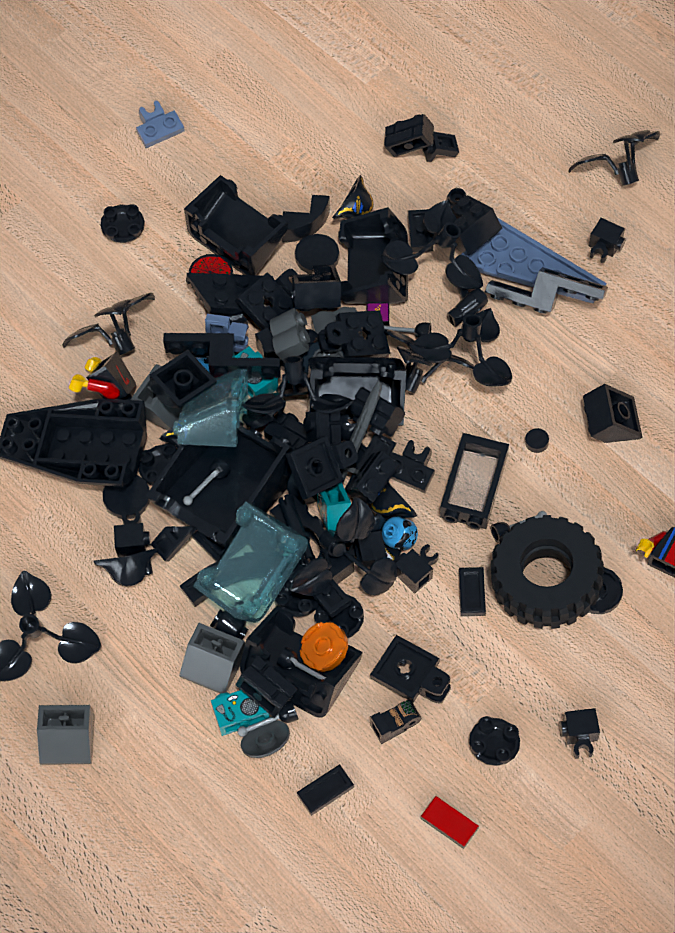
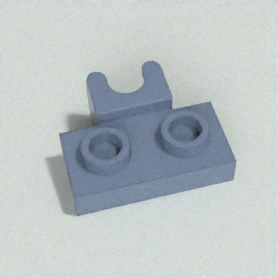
M154 101L155 109L152 113L147 112L144 107L139 108V117L143 124L136 127V132L145 148H149L185 131L175 110L165 114L158 101Z
M206 315V333H234L235 352H241L247 348L249 340L246 336L247 324L232 322L230 325V317Z

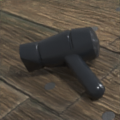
M458 288L462 300L447 313L449 322L454 327L463 322L465 315L479 312L488 303V298L481 289L476 288L469 292L468 289Z

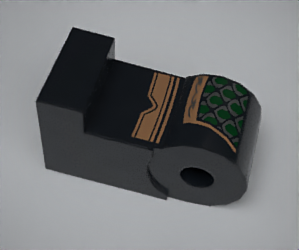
M406 700L381 714L378 712L370 716V726L380 743L383 744L418 724L422 717L413 702Z

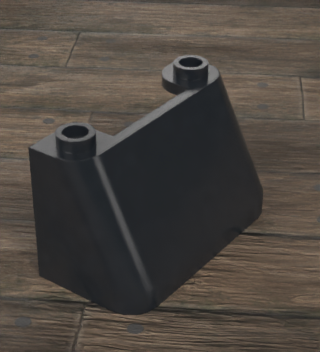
M220 175L184 208L187 230L197 242L214 254L225 257L232 267L243 275H256L288 231V223L282 215L272 214L267 218L238 197L237 185L232 180H227Z
M389 207L340 221L338 237L340 242L348 248V281L341 282V300L346 304H398L406 302L408 300V275L394 273L385 266L381 259L385 247L390 242L399 240L408 244V234L402 222Z
M311 357L308 359V380L316 396L337 394L353 400L360 387L372 391L375 384L379 381L382 383L380 397L404 411L406 369L402 360L389 357ZM308 391V412L315 411L312 409V403L315 401L312 400ZM348 407L340 410L343 415H349L348 419H352L353 415L347 411ZM404 418L398 425H404Z
M276 606L246 639L240 671L243 673L258 656L263 660L270 661L274 665L275 670L283 677H289L298 689L291 699L293 705L315 717L322 718L330 711L358 666L363 652L348 645L346 656L340 665L325 672L315 671L326 677L325 679H318L296 666L291 669L280 667L277 665V660L285 647L292 649L297 654L299 663L307 665L300 656L303 636L294 632L296 625L294 617L289 612Z

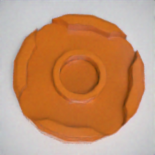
M332 622L316 623L302 637L300 656L303 662L314 671L325 672L332 670L340 665L345 658L348 650V638L344 630Z

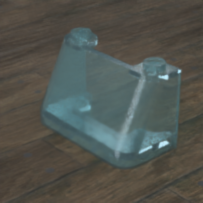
M236 369L215 378L217 384L183 406L179 420L174 421L173 428L174 435H178V444L237 446L239 414H247L248 412L242 406V403L248 400V369Z
M245 501L236 513V523L241 526L237 535L217 567H208L201 570L193 587L233 617L256 623L269 610L305 552L308 540L255 505Z

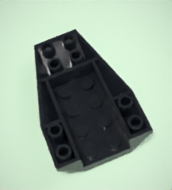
M99 398L7 414L0 435V459L77 484L123 487L136 477L147 436L145 402L140 400Z

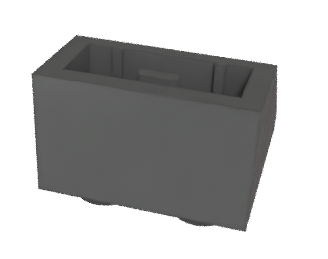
M156 364L149 374L162 366ZM148 374L131 400L144 401L146 420L166 430H170L183 421L199 397L197 396L179 409L165 406L151 391L150 375Z
M198 623L187 645L179 676L220 694L226 693L240 667L245 641Z
M39 705L37 739L40 765L92 763L95 715L90 705Z

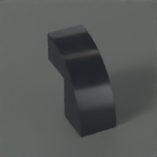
M312 195L310 213L283 211V217L288 223V231L282 238V242H296L308 235L315 234L325 224L329 216L330 196Z

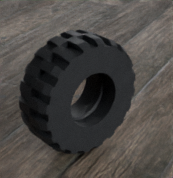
M543 515L542 518H535L533 516L526 518V522L521 524L517 522L511 526L509 533L504 532L499 538L500 545H495L492 552V588L495 590V597L498 603L504 604V611L510 616H517L518 622L525 625L531 623L534 624V628L543 629V626H551V629L560 628L561 624H573L577 622L578 616L584 617L590 612V605H595L598 601L599 591L602 590L604 562L602 561V552L600 547L595 545V538L591 533H585L583 526L577 522L572 524L568 522V518L561 516L559 518H552L551 515ZM552 557L564 562L570 568L571 574L562 583L546 587L529 581L523 574V571L535 559Z

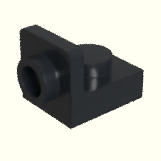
M434 132L433 145L423 148L427 162H432L436 155L456 157L459 153L455 135Z

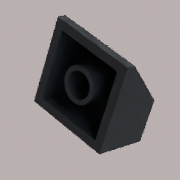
M186 350L149 374L151 391L165 406L178 409L217 384V380L189 350Z
M603 384L583 395L584 411L589 425L588 431L592 438L604 443L643 438L634 396L607 384Z

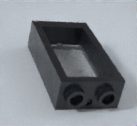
M467 433L462 434L440 506V518L450 523L459 522L467 524L473 529L483 528L487 530L507 461L509 444Z

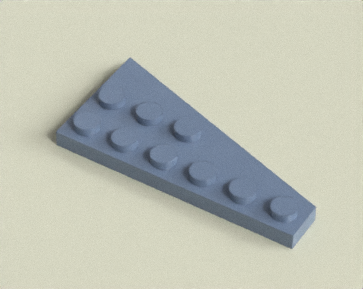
M499 218L498 220L503 229L470 256L464 253L461 254L470 258L480 273L534 287L538 271L542 267L606 286L607 284ZM560 287V295L589 303L595 302L585 297L586 294L579 292L577 294H570L563 291V287Z

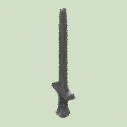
M379 381L373 387L350 438L357 452L380 397L382 383ZM348 449L345 450L346 457L350 456ZM352 465L340 469L343 479L346 478L348 471L357 474L359 471L352 468Z

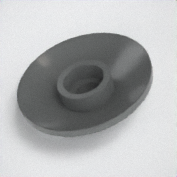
M276 720L249 731L241 740L243 753L251 758H262L274 754L287 743L290 737L289 727L286 723Z

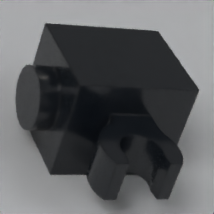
M600 218L590 235V258L599 253L602 255L600 262L604 263L607 255L613 257L617 250L621 251L626 242V238H624L625 228Z
M139 511L135 512L136 517L131 521L127 519V514L124 512L122 514L124 525L114 526V543L118 557L147 551V546H151L150 532L145 531L144 525L141 523Z
M429 544L421 548L420 555L412 549L407 554L402 553L395 561L397 577L414 594L433 579V568L430 565L438 561L439 554L435 553L433 556L428 557L426 553L430 550Z
M596 708L565 712L563 721L559 723L561 736H566L567 745L575 744L573 749L575 759H579L580 748H585L588 751V756L592 757L594 748L591 742L598 741L600 735Z

